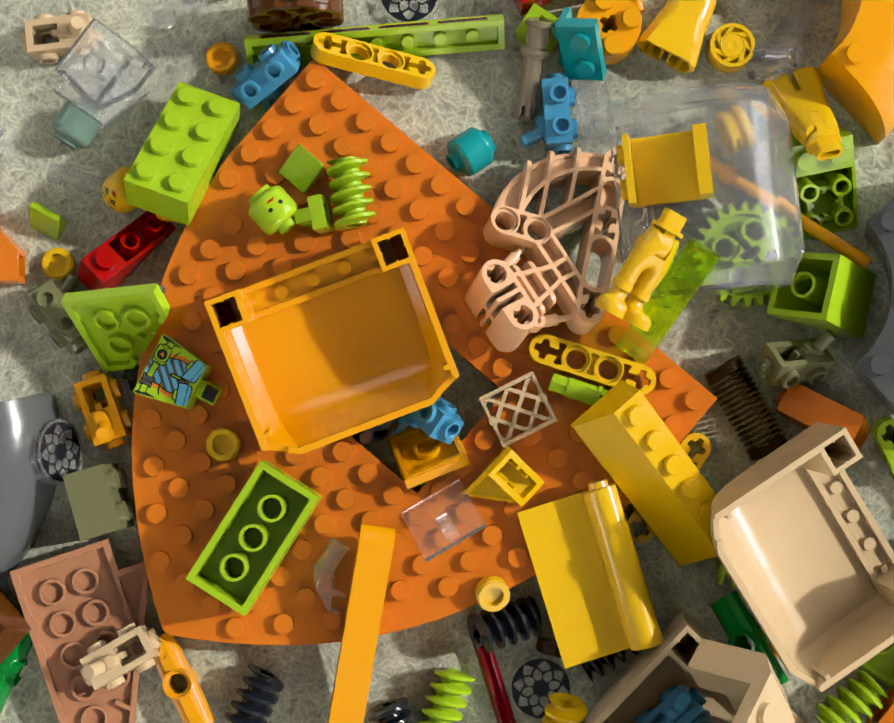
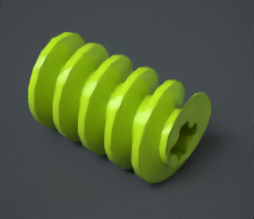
M349 156L327 161V164L332 165L327 169V175L330 178H334L329 183V189L336 192L330 197L331 202L339 205L332 212L333 216L341 218L334 223L335 229L349 230L367 227L370 225L367 223V220L376 216L374 211L365 210V206L374 203L373 198L363 197V193L372 189L371 185L361 183V180L370 176L369 172L360 171L359 167L368 163L366 158Z
M445 667V670H434L433 673L441 681L430 682L429 686L437 693L436 695L425 696V699L432 704V707L421 708L420 711L428 719L427 721H417L416 723H454L453 721H461L463 714L457 708H465L468 704L467 700L461 695H470L472 692L471 687L465 682H474L476 677L452 667Z
M860 669L857 671L860 682L853 678L847 679L849 690L842 686L837 687L836 691L839 699L833 695H827L826 700L829 708L822 703L816 704V709L819 716L814 713L813 715L819 723H850L851 721L853 723H862L859 714L863 713L872 718L873 714L869 706L874 705L882 710L884 707L880 698L882 696L886 699L889 698L878 683L867 672Z

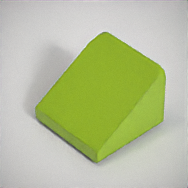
M298 144L279 173L305 194L326 169L318 159L302 145Z
M35 201L34 203L31 202L29 206L30 227L58 241L68 224L67 219Z

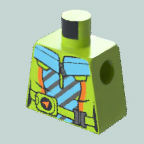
M162 334L133 392L185 409H192L197 399L214 406L223 388L207 380L213 367L174 338Z

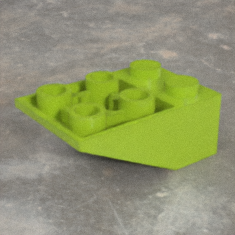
M838 125L841 136L840 145L843 148V152L839 157L819 161L815 155L809 154L793 134L777 137L778 165L787 204L832 233L859 228L853 134ZM792 224L794 236L797 240L813 237Z

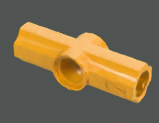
M167 633L159 636L162 646L158 647L161 655L154 658L155 666L163 681V691L172 699L182 722L213 723L216 721V718L198 683L197 673L190 667L176 636ZM176 674H182L186 677L188 685L185 691L176 688L174 684Z

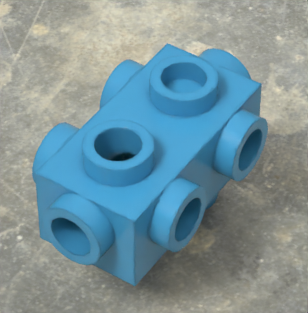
M283 40L278 45H268L259 54L258 58L260 60L252 65L249 63L245 64L235 74L237 80L230 88V92L235 100L239 103H244L250 110L260 102L265 113L275 103L273 98L280 93L278 87L298 72L302 60L297 47L290 41Z
M565 73L549 74L546 76L547 79H541L540 83L542 116L535 117L536 128L520 136V139L525 148L543 140L545 151L553 150L555 154L571 153L573 139L578 138L577 119H571L570 107L575 106L574 87H568V77H566Z
M439 397L433 405L396 418L399 421V427L393 432L399 433L410 425L415 429L420 428L431 438L451 444L460 433L465 422L461 419L460 415L455 413L457 408Z
M682 684L677 688L673 685L660 696L659 699L662 702L653 711L648 708L635 720L636 723H706L707 721L704 719V716L708 711L703 705L707 701L693 686L687 690Z

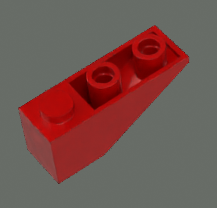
M146 211L82 258L77 278L89 290L115 288L177 228L171 222L159 220L155 213Z

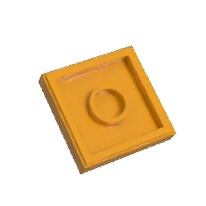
M412 427L387 437L407 489L470 465L468 455L458 435L451 444H447L429 437L420 428L415 429Z

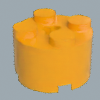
M586 0L580 7L576 17L598 19L605 65L615 64L626 59L634 49L641 32L642 15L631 0ZM610 26L612 30H608L607 33H605L602 31V28Z

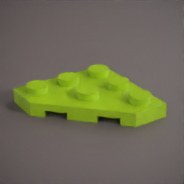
M157 283L65 293L61 301L62 306L104 372L134 369L142 354V350L145 351L155 337L156 331L166 320L171 308Z

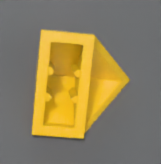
M506 446L460 496L518 503L522 507L545 482L510 447Z

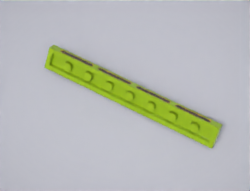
M503 14L245 35L244 37L247 62L250 65L260 60L258 58L259 54L268 45L273 44L275 46L285 40L292 42L297 47L302 58L300 66H307L313 59L310 55L313 38L320 32H329L416 56L505 49ZM350 54L355 59L365 60L358 54Z

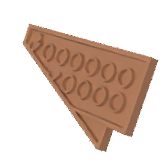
M106 538L9 571L24 619L31 628L29 634L59 723H135L140 674H137L134 669L124 675L126 682L108 692L105 686L94 690L92 685L88 686L84 682L80 674V668L83 666L79 659L88 655L86 649L101 640H105L106 644L117 639L116 632L132 623H135L136 627L145 625L149 581L144 560L119 568L110 540ZM135 642L133 645V651L137 655L142 653L143 645L141 642Z

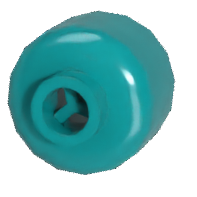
M471 127L448 142L446 160L454 172L460 171L466 176H472L493 162V152H495L496 147L491 136L485 130Z

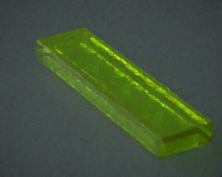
M690 237L661 282L651 293L649 301L643 305L644 313L651 320V327L648 332L630 324L616 347L644 365L718 262L721 255L695 238Z

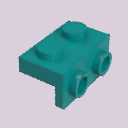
M564 7L560 18L555 20L553 28L554 38L559 41L560 66L564 67L568 80L604 81L607 72L598 19L573 18L571 7Z

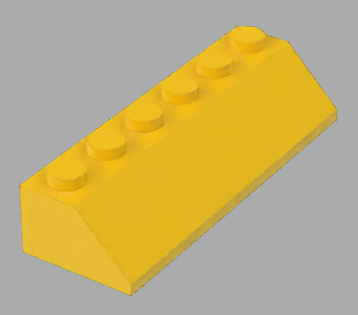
M623 380L619 381L571 424V427L678 565L682 566L718 557L715 553L710 534L711 503L716 493L642 392Z

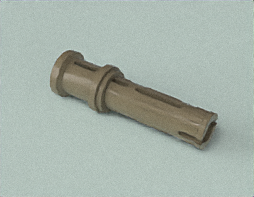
M527 17L525 19V24L528 25L525 45H522L520 49L521 55L524 56L514 117L521 119L522 116L523 120H534L543 59H547L550 53L547 45L550 29L554 28V22Z

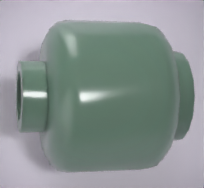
M81 100L79 104L67 101L52 121V127L55 130L53 136L74 150L77 147L87 148L101 129V122L95 116L98 110L84 100Z

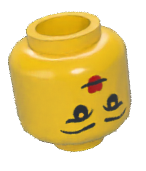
M132 166L119 168L108 176L102 185V196L109 208L121 214L131 213L138 208L126 203L124 179Z

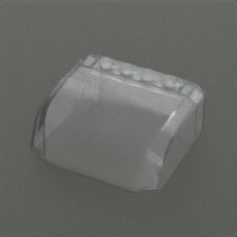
M720 83L608 102L607 119L623 264L633 249L637 238L650 227L649 224L652 219H659L665 207L687 219L680 231L684 235L683 238L675 237L680 241L674 260L663 280L651 293L649 301L647 303L644 301V305L792 286L797 268L805 252L790 118L770 89L753 83ZM706 123L714 198L631 209L628 200H622L620 180L626 179L625 166H618L616 146L622 145L621 135L628 134L630 139L691 131L693 124Z

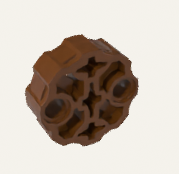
M246 0L247 22L252 23V28L261 32L279 33L327 29L340 26L344 22L343 0Z

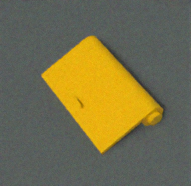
M607 479L587 484L589 490L516 512L565 669L629 648L632 651L645 650L657 646L664 641L616 484H608Z

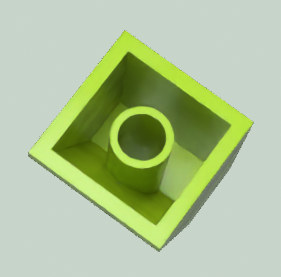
M781 250L766 314L822 332L830 329L837 336L863 339L877 275L841 254Z

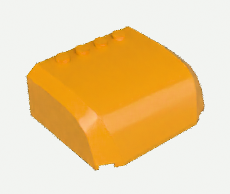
M404 227L370 239L371 241L204 302L261 451L271 450L291 454L309 452L433 405L449 385L459 377Z

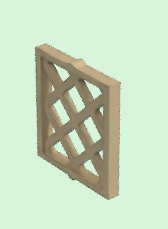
M533 371L478 398L489 419V424L493 427L503 448L558 421L547 400V395L543 392ZM525 380L522 391L511 387ZM529 381L535 383L539 391L538 396L526 392ZM504 390L501 401L489 398ZM508 391L520 395L517 406L505 403ZM524 396L536 400L532 412L521 408ZM487 402L499 405L496 417L490 415L486 407ZM540 402L545 403L549 411L548 417L537 414ZM503 407L515 411L512 422L500 419ZM519 412L531 416L527 427L515 424ZM535 417L546 421L532 428ZM498 423L510 426L506 438L501 436L497 428ZM514 428L525 431L510 439Z

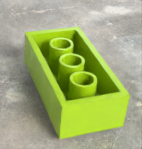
M179 81L124 179L126 203L189 226L207 191L208 185L215 176L240 126V103Z
M261 460L185 579L245 616L253 608L323 496L269 461Z

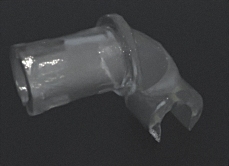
M331 537L317 562H312L311 566H313L314 585L317 593L323 600L325 608L335 614L340 613V611L331 606V597L340 596L344 600H348L341 590L334 588L331 578H335L333 573L350 548Z

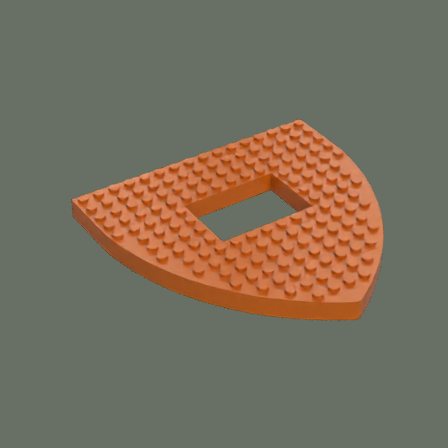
M312 59L228 155L208 185L207 191L192 221L183 230L160 285V289L171 307L164 323L156 331L155 337L145 351L142 350L137 383L162 334L174 338L213 367L207 380L223 388L214 406L197 399L192 409H185L135 393L132 421V477L135 510L146 573L162 629L165 633L172 636L222 643L306 645L341 642L361 524L396 529L379 635L436 621L478 604L475 597V588L478 582L485 577H500L510 589L535 575L516 512L589 490L587 484L597 480L607 479L608 484L615 483L571 427V424L587 411L591 405L548 390L553 373L567 378L571 377L598 387L600 385L608 390L611 387L534 362L529 356L528 348L532 339L537 335L550 334L650 367L655 373L656 385L651 392L644 394V396L679 444L718 398L627 321L605 311L603 318L587 334H576L567 327L566 322H560L557 326L541 328L537 333L529 332L514 351L501 352L497 350L485 333L492 321L481 327L479 323L486 313L475 318L465 300L467 290L483 265L492 259L503 261L511 253V251L490 245L484 239L483 228L493 208L327 67ZM298 144L302 145L318 159L326 169L305 194L279 173ZM349 156L366 158L368 163L359 167L360 171L369 172L370 176L361 180V183L371 185L372 189L363 193V197L373 198L374 203L365 206V210L374 211L376 216L367 220V223L370 224L367 227L349 230L335 229L334 223L341 218L333 216L332 212L339 205L331 202L330 197L336 192L329 189V183L334 178H330L327 175V169L332 166L327 164V161ZM266 184L270 187L275 185L281 186L297 203L298 210L309 207L308 196L321 194L329 200L334 231L321 234L314 231L312 226L301 227V224H295L284 235L279 231L272 235H267L249 216L248 210L251 205L248 201ZM496 223L500 229L507 230L503 224ZM404 227L448 347L496 388L533 371L543 392L547 395V400L558 421L508 445L545 483L522 507L518 503L460 496L504 449L493 427L489 424L486 413L461 441L468 455L470 465L427 481L419 492L413 487L407 489L403 478L352 435L303 454L271 450L261 451L204 302L231 291L251 286ZM520 255V260L516 264L520 269L525 262L529 261L525 255ZM555 303L543 316L551 314L560 316L564 314L558 304ZM543 340L541 345L535 344L534 349L539 351L538 357L544 359L547 354L557 356L554 363L560 365V357L566 346L559 344V351L548 347L549 342ZM579 350L570 351L566 357L567 364L572 369L582 368L585 364L584 354ZM606 360L600 363L598 371L602 378L610 380L616 376L617 367L614 362ZM624 365V373L620 381H624V379L636 382L635 388L639 390L641 386L648 385L649 380L644 378V372L640 371L638 375L627 374L626 372L630 367ZM525 380L511 387L522 391ZM529 381L526 392L538 396L539 391L535 383ZM504 390L501 391L502 394H501V396L497 399L498 401H501L502 396H503V393H504ZM508 391L505 403L517 406L520 395ZM524 396L521 408L532 412L536 400ZM540 402L537 414L548 417L549 411L545 403ZM493 404L488 411L491 416L496 417L499 405ZM503 407L500 419L512 422L515 411ZM519 412L515 424L527 427L531 416ZM535 417L532 428L546 421ZM498 423L497 428L501 436L506 438L510 426ZM217 428L232 429L240 437V452L230 461L214 460L206 450V439ZM514 428L510 439L525 431ZM267 460L323 497L251 611L243 616L185 578L259 462ZM616 485L622 507L624 508L629 501Z

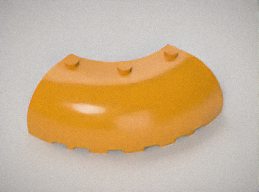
M841 0V24L838 35L827 57L816 71L821 78L823 87L868 135L879 144L894 129V0Z

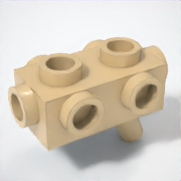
M71 10L66 12L64 16L56 17L50 14L36 15L33 20L24 21L25 32L21 33V43L24 51L35 60L39 59L41 64H54L59 62L58 57L71 55L73 60L89 59L91 57L90 53L99 52L98 43L103 42L101 24L95 23L93 17L82 10ZM47 37H53L55 40L54 43L44 44V40Z
M132 623L117 631L118 638L106 644L105 640H101L86 649L88 655L79 659L83 666L80 668V674L84 682L88 686L92 685L94 690L105 686L108 692L125 683L124 675L134 669L137 674H140L155 666L154 658L161 655L158 647L162 646V642L154 628L148 630L145 625L136 627L135 623ZM135 642H141L144 647L143 652L139 655L133 651Z

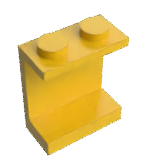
M706 123L693 124L691 131L630 139L628 134L621 135L622 145L616 146L618 166H625L626 179L620 180L622 200H628L631 209L714 198Z

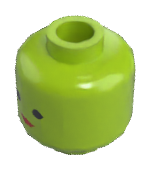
M266 184L249 199L248 203L251 206L249 207L248 214L267 235H272L277 231L284 235L296 224L294 213L298 210V205L281 186L275 185L270 187Z

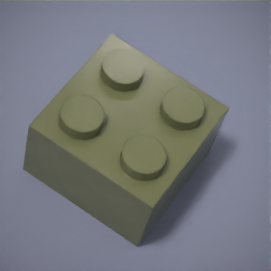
M117 463L100 464L62 475L80 541L134 526L133 519L137 518L135 505L132 500H127L124 490L125 487H128L127 476L123 468L118 469Z

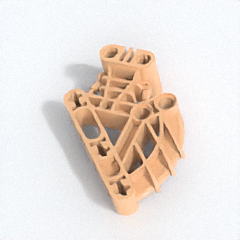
M577 146L574 148L573 153L555 155L554 151L549 150L545 159L532 164V161L526 160L523 171L511 180L498 197L492 213L483 228V236L490 245L511 251V253L503 261L498 259L487 261L465 295L466 303L475 318L486 313L479 323L481 327L492 321L485 333L497 350L501 352L514 351L529 332L537 333L541 328L557 326L560 322H566L567 327L572 332L584 335L589 333L603 318L605 310L595 305V302L610 287L626 201L622 200L620 180L626 179L625 166H618L616 148L610 149L605 155L581 152V148ZM575 185H591V189L588 192L573 199ZM564 186L560 206L543 214L548 191ZM535 200L533 213L526 212L525 209ZM496 223L503 224L507 230L500 229ZM583 227L576 265H574L558 240ZM528 232L535 234L538 240L531 238ZM590 252L596 253L601 260L597 288L591 287L586 281ZM525 255L529 261L525 262L520 269L516 264L520 260L519 256ZM555 303L558 304L564 314L560 316L557 314L543 316Z

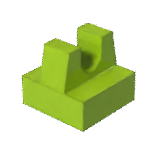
M321 194L308 196L309 207L296 210L294 213L296 224H301V227L312 226L314 231L321 234L333 232L334 226L328 198Z

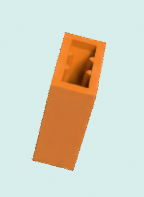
M800 384L790 389L783 388L777 397L776 405L778 407L776 410L779 415L804 430L816 422L846 427L859 451L871 433L864 415Z

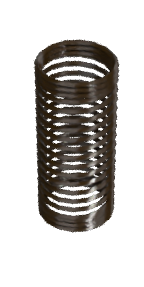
M738 355L724 362L722 366L709 370L703 377L707 380L708 385L711 386L726 376L733 375L712 387L711 391L716 390L731 380H736L715 392L714 396L735 385L741 384L730 392L718 397L716 401H720L734 392L744 389L735 396L720 403L719 406H723L739 396L749 393L740 400L723 408L722 411H727L739 403L752 398L745 404L726 413L725 416L727 417L746 406L756 403L745 411L729 418L728 421L731 422L749 411L757 409L743 419L732 423V427L762 413L748 423L735 428L734 432H738L754 422L765 418L755 426L738 433L737 437H741L759 426L769 423L753 434L740 439V442L747 441L764 430L772 428L758 438L743 444L742 447H748L764 437L775 433L758 445H753L746 449L745 452L749 455L750 460L755 461L767 456L788 442L785 434L781 433L782 429L778 428L779 424L775 423L776 419L772 418L773 413H769L771 408H766L768 403H763L765 398L760 397L762 393L757 392L759 388L754 387L756 383L751 382L753 377H748L750 372H745L747 367H742L744 361Z

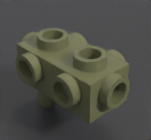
M69 274L60 288H57L51 280H48L44 284L39 283L31 287L25 296L30 301V307L28 308L30 314L38 324L45 323L51 330L49 335L59 348L65 347L71 354H80L88 348V345L61 304L64 294L73 292L80 282L76 276Z
M826 329L818 338L766 343L755 361L756 371L760 377H766L771 386L782 384L785 389H790L799 382L808 381L812 386L818 385L826 380L830 369L835 363V359L827 350V347L837 337L830 329Z

